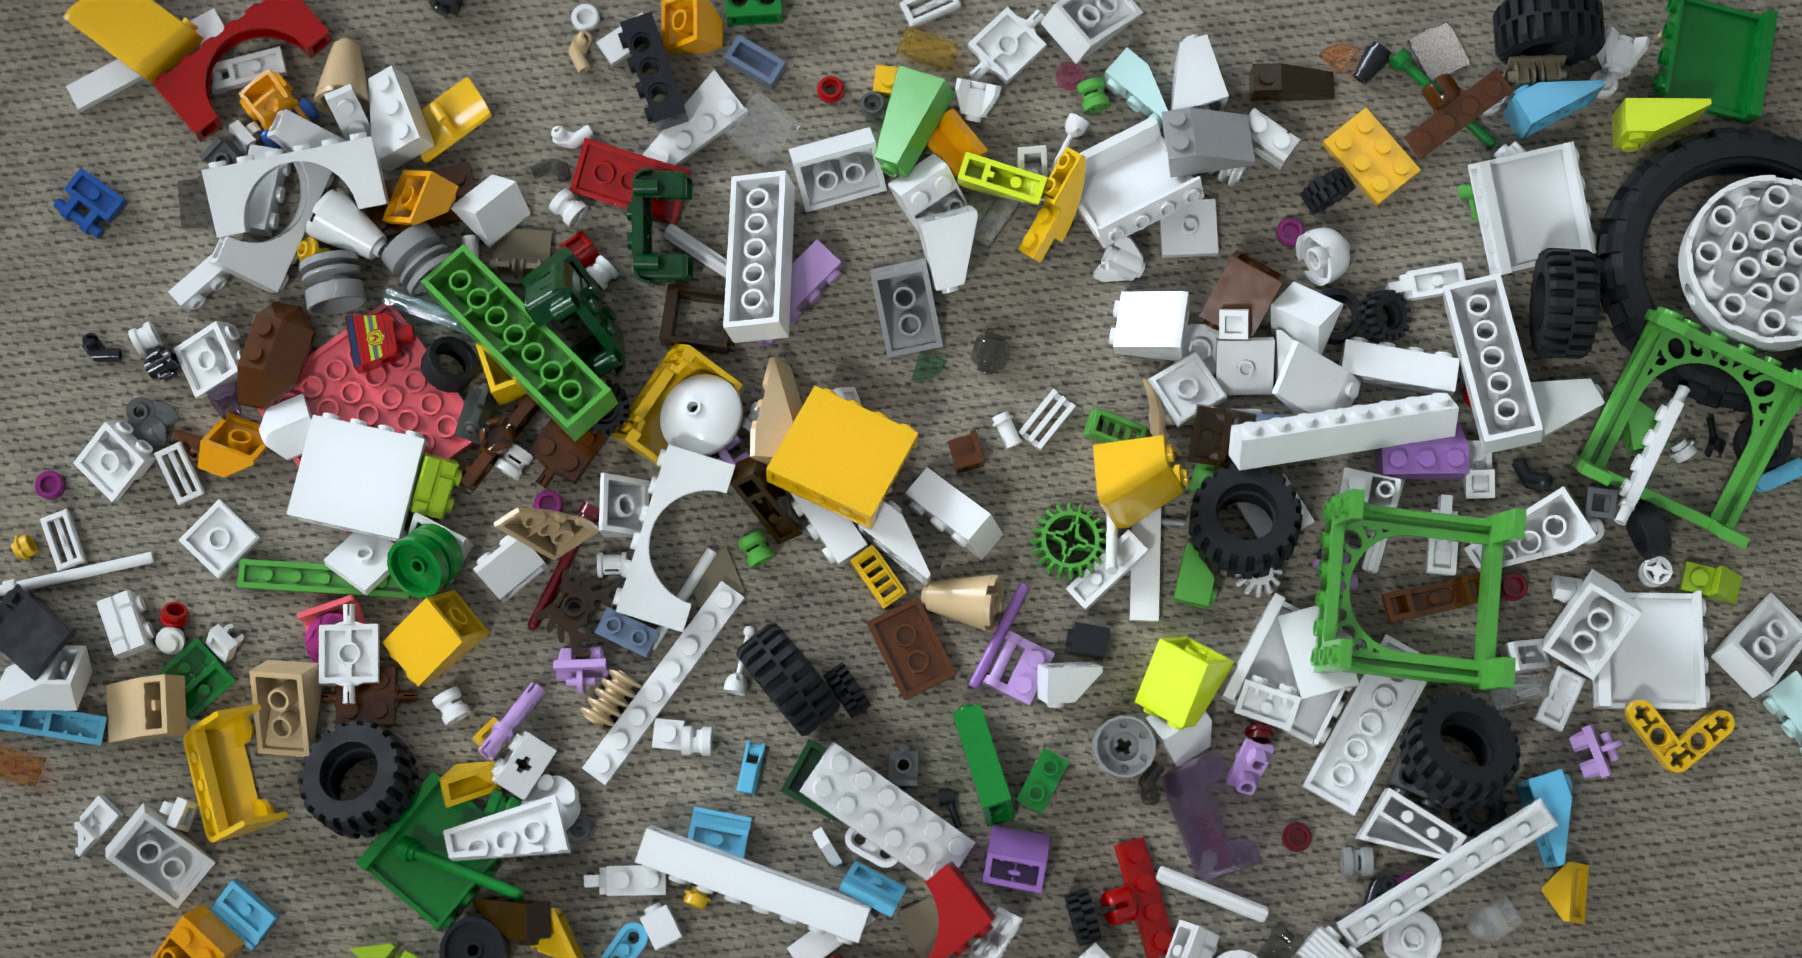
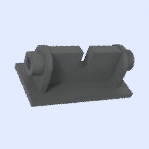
M482 383L476 389L469 387L456 426L455 436L481 445L479 430L481 427L484 428L486 426L485 422L490 419L496 400L491 393L489 384Z

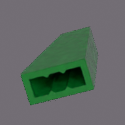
M963 705L957 711L952 712L986 826L989 827L1015 819L1012 799L981 705Z

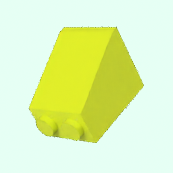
M1188 636L1160 638L1135 703L1143 706L1145 713L1155 717L1161 716L1168 720L1167 724L1175 729L1183 730L1187 727H1194L1203 716L1235 661Z

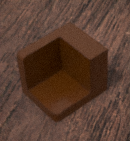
M976 429L971 430L970 435L949 440L948 445L956 474L984 467L985 461Z

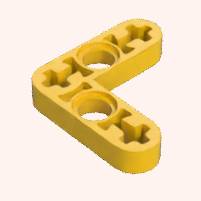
M1632 700L1626 705L1624 710L1627 722L1666 771L1682 773L1731 734L1735 727V720L1729 712L1725 710H1712L1677 738L1657 710L1648 701ZM1635 708H1644L1645 710L1642 712L1643 717L1647 721L1654 720V722L1647 725L1642 718H1635L1637 714ZM1716 717L1724 718V721L1721 723L1724 727L1723 729L1714 728L1712 731L1708 732L1706 729L1703 728L1705 727L1711 729L1717 724V720L1715 719ZM1655 728H1660L1664 733V739L1660 744L1656 745L1651 740V732ZM1695 733H1700L1704 738V744L1700 749L1696 750L1691 745V737ZM1686 750L1691 754V756L1689 754H1682L1677 759L1680 763L1679 765L1670 764L1673 760L1672 753L1679 755Z

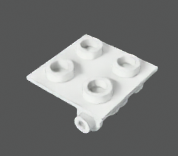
M998 907L993 912L997 918L991 922L994 928L981 939L978 937L974 941L968 958H1001L1002 953L1006 951L1005 948L1011 943L1010 940L1011 938L1013 939L1023 919Z

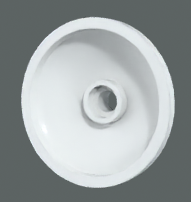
M699 374L681 381L669 392L661 408L660 427L665 440L669 445L704 456L719 452L733 440L740 428L743 416L740 396L728 381L716 375ZM698 405L697 410L695 412H691V409L694 406Z

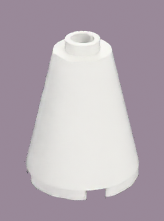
M337 188V192L331 189L321 197L312 210L316 214L313 222L308 220L306 223V233L308 236L343 250L356 252L357 255L370 260L376 257L380 258L388 246L386 235L361 209H358L355 202L340 188Z

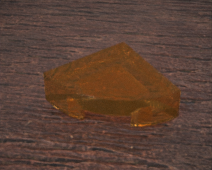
M1335 44L1325 48L1319 54V58L1341 74L1356 56L1359 49L1348 44Z

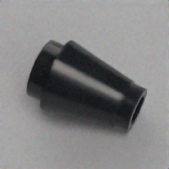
M1373 41L1370 46H1366L1353 77L1366 85L1390 62L1388 58L1392 53L1382 44Z

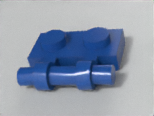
M80 168L64 188L71 195V198L67 202L59 198L53 206L60 211V215L63 218L77 223L81 231L87 235L92 234L99 239L105 231L98 226L99 220L103 218L111 224L127 204V201L87 171ZM81 204H84L91 210L87 216L78 211Z

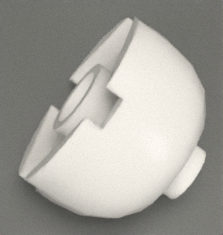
M1326 227L1316 228L1307 231L1297 238L1296 255L1298 262L1304 259L1310 270L1304 271L1307 278L1312 283L1323 286L1339 279L1348 269L1350 245L1337 231Z

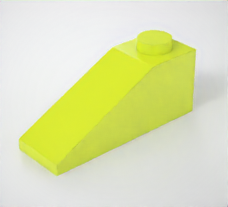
M969 152L965 153L957 177L958 186L988 195L1039 205L1047 181L1045 176Z

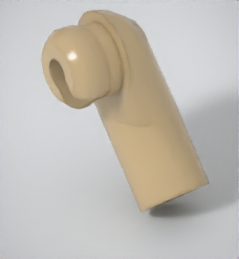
M581 31L576 34L568 50L579 74H583L591 69L585 57L592 42V36L587 31Z

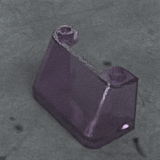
M1220 749L1206 753L1169 770L1162 779L1165 796L1194 872L1200 879L1205 881H1213L1263 862L1257 846L1250 839L1240 838L1229 842L1209 790L1210 784L1219 781L1224 776L1226 769Z

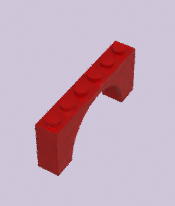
M264 0L260 4H253L246 10L244 16L237 21L229 22L216 37L206 39L199 50L193 54L185 55L179 61V65L171 71L167 70L158 76L153 84L156 91L200 143L223 126L211 105L210 82L216 63L228 51L249 40L272 38L293 44L312 58L332 42L329 31L302 0Z
M953 861L946 864L925 881L936 903L939 920L937 939L928 958H947L952 953L958 957L971 947L967 941L973 936L977 935L981 939L994 928L991 922L997 917ZM838 953L832 958H843V956Z

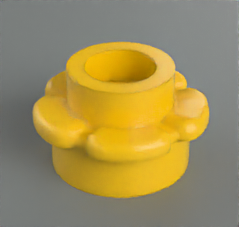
M27 533L22 536H15L14 543L11 544L14 554L19 559L31 560L32 556L38 553L34 539Z
M692 886L691 890L684 891L686 895L683 902L690 906L705 910L707 903H711V899L707 898L708 893L699 891L695 886Z

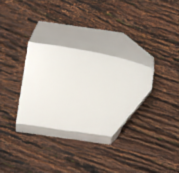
M304 394L266 409L259 428L265 446L288 461L303 454L313 417Z
M1206 711L1196 726L1187 727L1183 730L1169 726L1167 724L1168 720L1161 716L1149 715L1145 718L1176 767L1181 766L1211 747L1212 720Z

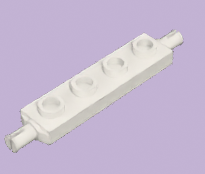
M1679 385L1673 399L1666 405L1661 404L1654 416V420L1657 423L1653 430L1649 429L1642 441L1645 448L1642 454L1636 455L1630 466L1633 473L1630 479L1624 480L1618 491V494L1621 495L1618 505L1621 508L1614 519L1617 524L1625 526L1631 512L1634 511L1635 505L1684 407V401L1690 392L1688 387Z

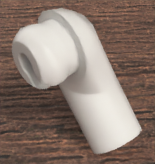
M588 125L575 133L565 130L563 126H556L551 131L553 142L558 146L569 149H576L581 146L584 138L592 139L595 137Z

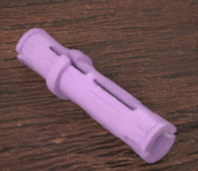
M530 682L505 717L499 723L496 722L492 727L493 731L478 748L479 753L483 757L493 761L501 748L507 742H511L516 729L545 695V691L541 686Z

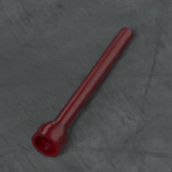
M583 501L578 510L580 513L579 517L586 518L592 523H595V521L599 522L600 509ZM580 545L561 556L528 621V628L530 630L538 629L542 619L535 620L534 616L551 604L561 584L562 572L564 569L568 570Z

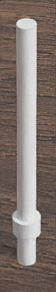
M147 552L20 581L16 579L6 580L0 585V596H4L8 591L12 590L17 583L27 590L155 563L153 552Z

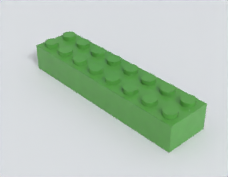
M464 244L421 280L429 296L575 442L618 404L612 390L545 324L538 327L525 311V304Z

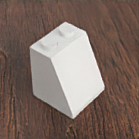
M1190 35L1184 38L1183 42H1180L1176 56L1170 110L1190 107L1224 112L1229 95L1208 35Z
M971 205L916 219L931 285L936 291L941 290L942 294L959 290L958 285L965 284L978 218L977 210Z
M1185 291L1121 292L1120 301L1115 300L1113 317H1117L1116 328L1111 327L1109 344L1113 345L1115 354L1171 361L1183 359L1190 314L1189 293Z

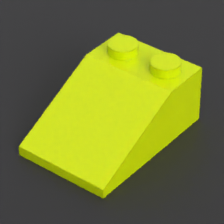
M1625 98L1611 116L1613 148H1621L1623 152H1634L1696 122L1712 104L1711 99Z

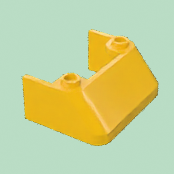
M260 704L218 710L188 728L187 734L183 737L206 837L212 843L268 828L288 817L287 811L275 814L274 806L267 799H258L245 744L249 743L254 735V724L249 719V716L261 710Z

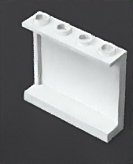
M1154 116L1080 153L1086 157V171L1077 211L1103 248L1204 198L1201 178L1199 176L1193 178L1192 175L1170 178L1165 139L1161 135L1159 123Z
M1574 141L1468 165L1490 275L1497 273L1504 275L1513 271L1535 267L1539 253L1547 248L1587 249L1593 254L1596 253L1595 246L1597 240L1595 233L1591 229V210L1585 200V181L1580 175L1578 166L1579 152L1574 146Z
M323 413L322 416L313 415L286 515L298 521L397 542L407 535V532L404 530L424 449L429 448L430 444L423 438V434L414 431H406V434L396 433L395 428L386 425H378V428L368 427L367 422L358 419H351L350 422L340 421L339 416L331 413Z
M1695 591L1694 593H1627L1640 607L1642 614L1595 679L1592 680L1593 709H1625L1626 705L1632 700L1648 701L1656 710H1700L1706 708V703L1710 699L1709 687L1705 686V674L1708 673L1709 662L1708 658L1704 656L1707 630L1703 627L1702 616H1705L1706 601L1702 599L1701 591Z
M1277 593L1273 594L1220 699L1235 706L1245 677L1251 678L1252 674L1268 678V684L1279 687L1280 683L1292 686L1297 689L1296 693L1300 695L1277 616L1301 609L1285 602V597ZM1343 632L1345 639H1352L1353 636ZM1359 640L1352 650H1357L1358 646L1365 649L1364 641ZM1352 688L1342 689L1304 701L1301 700L1291 730L1276 728L1312 747L1317 746L1319 742L1324 744L1331 731V728L1327 725L1331 717L1337 718L1342 710L1344 702L1340 699L1345 690L1350 692Z

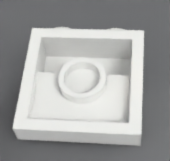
M215 321L174 348L195 398L203 399L221 386H230L238 381L237 365L243 349L240 348L237 341L240 338L238 329L229 322Z
M123 420L104 422L73 463L111 502L119 501L134 480L141 479L156 460L155 456L151 453L153 451L152 446L144 440H138L132 434L133 427Z

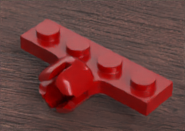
M1141 837L1116 844L1114 849L1124 884L1122 887L1105 891L1100 899L1101 908L1114 904L1116 910L1104 913V918L1113 926L1130 921L1135 922L1146 958L1166 956L1173 933L1145 839Z

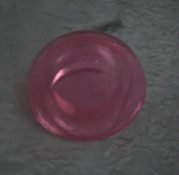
M1065 63L1056 72V82L1064 90L1077 89V85L1084 78L1082 69L1075 63Z

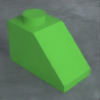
M1639 400L1622 432L1627 455L1643 452L1645 445L1642 444V441L1649 429L1653 430L1657 423L1654 420L1656 412ZM1669 435V437H1668V439H1667V441H1666V443H1665L1664 448L1668 445V442H1669V440H1670V435Z
M1187 542L1184 546L1172 602L1206 610L1209 603H1215L1218 587L1213 586L1215 578L1207 565L1199 558V553L1197 550H1194L1192 543Z

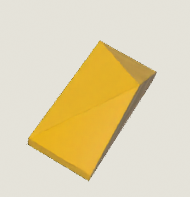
M496 762L455 764L439 779L445 807L448 808L490 794L493 788L501 790V786L491 780L494 775L491 773V770Z
M1567 862L1541 889L1547 900L1565 922L1585 925L1589 865Z

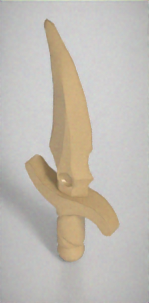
M1143 378L1150 410V433L1152 436L1164 435L1167 441L1169 435L1166 431L1167 422L1161 400L1148 380ZM1173 446L1174 454L1176 456H1181V450L1178 447Z

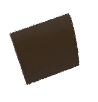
M1196 404L1187 461L1214 465L1218 468L1223 467L1229 470L1230 464H1234L1229 456L1231 426L1245 422H1256V415L1227 408Z

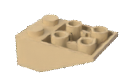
M163 674L139 677L106 685L109 743L187 734L185 676Z

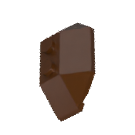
M273 302L256 314L237 365L238 403L240 405L266 410L274 401L280 399L298 385L316 335L301 306Z

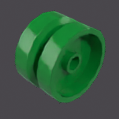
M422 524L392 545L387 555V566L390 576L396 585L406 594L416 598H426L438 592L444 585L459 575L463 568L464 557L461 546L454 535L444 527L436 524Z

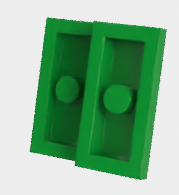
M199 637L194 639L155 674L185 676L186 715L191 720L236 682L233 675Z

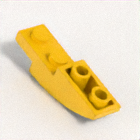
M1066 146L1046 181L1041 196L1046 201L1037 213L1036 219L1018 248L1019 251L1039 263L1042 262L1054 239L1063 242L1071 227L1084 186L1085 156Z

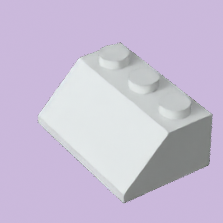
M870 127L789 149L806 212L887 191L881 165L874 157L877 146Z
M1592 569L1546 633L1542 650L1594 680L1641 616L1642 610L1617 583Z

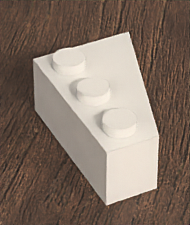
M389 66L368 79L371 136L375 137L381 168L390 172L435 147V143L408 75L393 66Z
M928 467L905 492L911 502L909 507L920 516L923 514L927 515L931 519L932 525L941 532L945 530L958 545L963 548L966 547L980 560L987 555L1003 535L989 512Z
M1385 788L1355 839L1441 859L1461 847L1467 836L1394 790Z

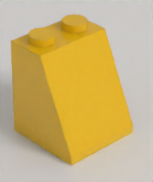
M452 590L426 597L382 643L388 649L390 657L397 661L406 671L407 678L417 686H421L434 681L486 638L490 632L459 594Z

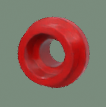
M826 76L819 81L817 94L823 102L828 104L837 103L844 96V84L839 78ZM834 87L836 92L834 94H827L826 89Z
M169 602L161 609L159 619L168 627L179 628L188 623L189 612L184 604Z

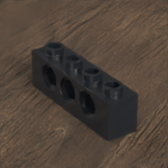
M652 12L620 22L623 32L618 33L622 48H629L631 57L626 59L631 74H638L640 82L635 83L639 97L640 99L646 98L649 107L644 108L648 123H655L656 129L659 132L688 122L689 118ZM641 44L650 45L646 51H637ZM650 69L659 70L655 76L648 77L645 75ZM663 93L667 95L664 101H654L658 94Z

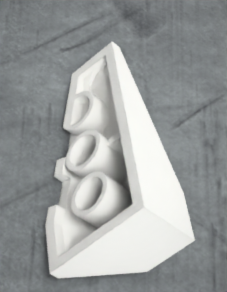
M1566 486L1561 487L1526 509L1525 539L1503 545L1502 567L1569 552L1596 536L1585 514ZM1470 544L1464 549L1480 572L1482 545Z

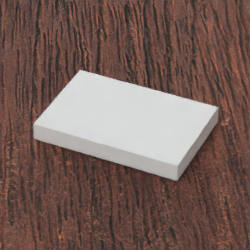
M1316 606L1277 616L1302 701L1359 686L1356 673H1313L1314 666L1311 665L1310 657L1312 649L1316 646V636L1313 635V624L1315 619H1318L1319 607ZM1342 628L1337 632L1336 639L1345 638Z

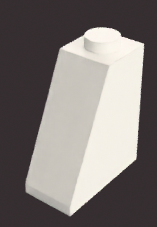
M1591 378L1530 382L1543 427L1542 439L1598 410L1605 404L1602 389L1598 384H1594Z

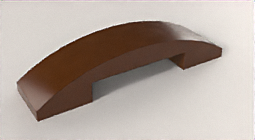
M1480 572L1461 576L1453 580L1382 594L1381 598L1388 622L1405 621L1478 604Z

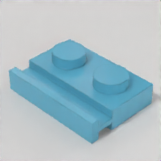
M694 807L688 838L744 858L752 818Z
M855 860L842 881L839 891L892 917L907 887Z
M238 878L233 879L215 902L216 904L210 909L213 914L245 942L244 945L250 950L257 948L259 942L267 935L280 917L275 910Z

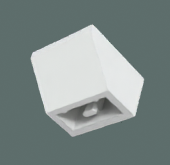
M934 153L915 165L908 178L899 176L888 183L897 203L917 231V218L969 206L948 165Z
M1344 467L1339 473L1335 496L1351 489L1365 490V502L1377 506L1396 508L1402 479ZM1347 530V531H1346V532H1348V533L1356 534L1355 532H1353V531H1351V530ZM1374 530L1366 532L1367 535H1374L1375 533Z
M509 535L500 541V547L492 554L487 552L482 555L476 562L478 565L473 568L503 603L508 601L549 567L534 549Z

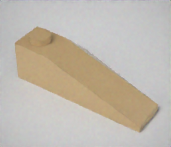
M776 357L769 358L762 384L765 393L763 399L758 400L756 408L760 412L758 420L752 422L750 434V457L766 465H769L803 407L791 366Z
M517 507L493 522L495 528L553 561L600 532L599 526L586 518L547 509Z

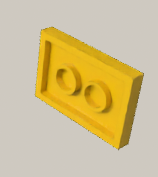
M1364 108L1322 143L1376 207L1421 171L1367 108Z

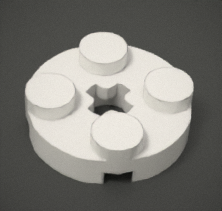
M544 774L539 777L520 806L556 795L559 799L565 829L567 830L575 823L580 813L581 804L579 803L578 789L564 777Z

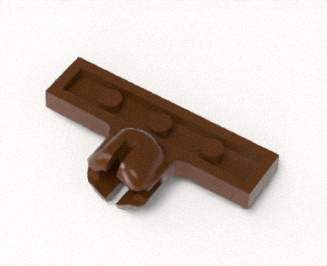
M1497 68L1467 90L1461 89L1452 76L1447 73L1435 78L1445 91L1442 95L1438 93L1431 82L1423 88L1422 95L1433 108L1434 113L1429 119L1403 137L1420 160L1513 92V89Z
M523 395L517 401L514 407L516 410L510 418H492L485 422L486 426L484 428H480L479 439L482 447L479 450V454L481 455L474 463L470 462L463 469L462 479L460 480L470 491L474 492L492 470L497 460L513 448L518 435L541 408L529 395Z

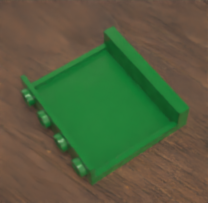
M1668 0L1666 11L1669 12L1668 21L1662 30L1664 44L1657 57V63L1660 64V67L1653 81L1654 98L1711 99L1712 104L1704 112L1705 114L1745 124H1751L1760 118L1778 12L1767 9L1759 15L1705 0Z
M432 771L417 789L416 795L411 796L410 800L413 803L409 810L405 808L401 813L403 818L398 823L393 821L389 824L390 829L379 834L356 864L364 871L370 872L434 926L433 929L435 931H442L444 928L447 930L457 921L459 916L456 913L463 905L467 907L473 902V899L478 895L475 890L479 885L420 860H411L410 862L401 860L395 855L396 847L402 837L408 836L416 839L418 844L422 846V849L449 859L443 830L478 820L485 816H482L483 810L471 800L448 808L445 807L439 781L442 776ZM503 857L502 859L505 861L509 857ZM501 858L454 862L493 877L497 872L494 867Z

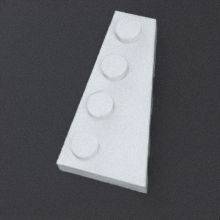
M713 70L684 105L689 121L663 130L643 155L679 166L746 117L748 111L717 72Z
M556 795L443 830L448 857L452 861L571 853L559 799Z

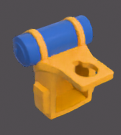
M270 69L255 78L238 94L241 97L240 104L253 120H259L264 130L261 133V139L264 145L280 149V145L266 137L278 111L287 109L312 123L320 115L316 105L310 100L304 98L299 101L297 98H294L291 94L293 89L282 75Z

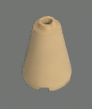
M342 38L332 44L314 95L317 110L333 118L335 117L324 94L351 84L365 114L370 111L369 88L361 49L356 42L349 38Z
M996 574L930 581L928 587L924 586L922 590L921 601L922 604L926 605V609L931 612L993 633L999 625V621H994L997 612L1002 613L1004 585L1002 581H999L1001 575Z

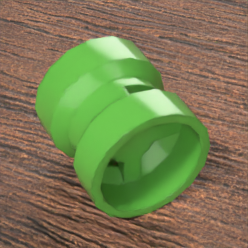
M1101 77L1090 78L1077 85L1079 96H1082L1084 100L1082 107L1085 114L1102 112L1111 106L1109 97L1104 93L1106 87Z
M763 530L751 533L737 542L740 550L745 552L747 556L746 562L750 569L757 568L775 558L772 548L766 544L767 538Z

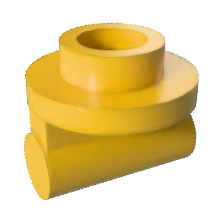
M307 237L299 243L297 255L301 262L309 256L330 250L328 248H319L316 239Z

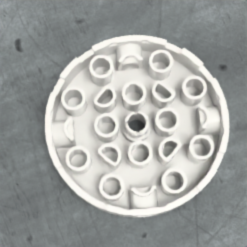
M1761 175L1734 182L1718 191L1707 201L1694 217L1684 234L1679 251L1678 269L1686 300L1697 317L1711 331L1729 338L1728 341L1735 345L1740 343L1756 351L1767 352L1791 350L1802 346V180L1796 178L1792 180L1777 178L1776 175ZM1766 260L1772 261L1775 266L1766 263Z

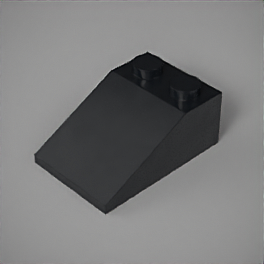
M17 583L12 590L4 595L0 603V650L30 678L36 680L72 639L74 634L43 600Z

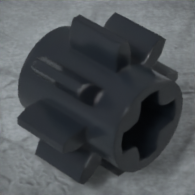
M158 345L147 351L148 357L144 361V367L152 379L156 380L159 378V380L164 379L167 382L177 376L176 370H178L180 363L172 348H161Z

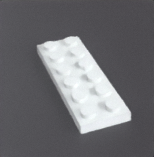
M1387 634L1384 635L1380 642V645L1388 649L1421 654ZM1363 674L1359 680V686H1356L1301 787L1346 813L1355 816L1427 681Z
M834 742L831 743L799 791L926 881L951 861L959 868L976 843Z

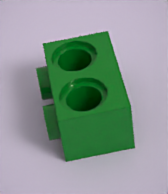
M725 0L728 26L783 23L782 0H775L770 5L762 4V0H746L747 3L741 7L734 5L736 0Z
M1043 748L1015 802L1041 816L1069 761Z

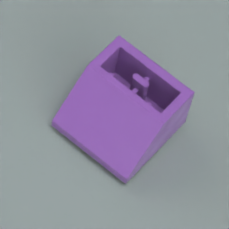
M992 825L982 883L1041 894L1050 836Z

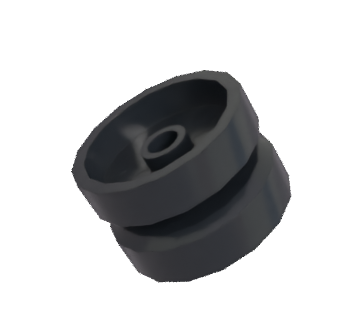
M464 918L453 923L445 931L440 942V958L511 957L510 940L486 918ZM475 945H477L479 948L478 954L471 955V949H474Z

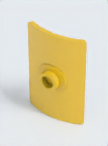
M469 77L464 78L421 109L435 143V147L421 154L422 160L428 163L492 116L486 102Z

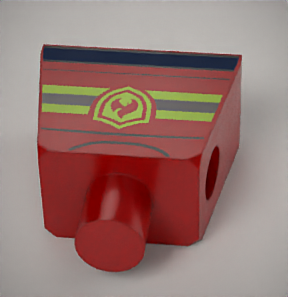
M392 314L345 316L353 367L359 374L367 373L402 359L401 344L416 341L413 325L398 327L396 319Z

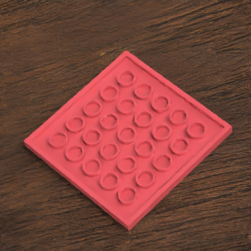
M390 299L368 313L392 314L396 319L398 327L408 325ZM345 329L307 357L298 385L271 405L273 406L304 394L312 416H322L323 413H331L339 416L340 421L350 422L351 419H358L367 422L368 427L378 428V425H386L395 428L396 433L406 434V431L418 432L423 434V438L430 444L429 448L424 449V452L449 459H454L475 444V442L454 435L464 400L458 392L447 393L436 389L423 376L420 367L421 359L427 349L417 336L416 341L401 344L402 359L367 373L359 374L353 367L347 329ZM256 408L261 416L264 417L266 410ZM302 455L293 459L298 468Z

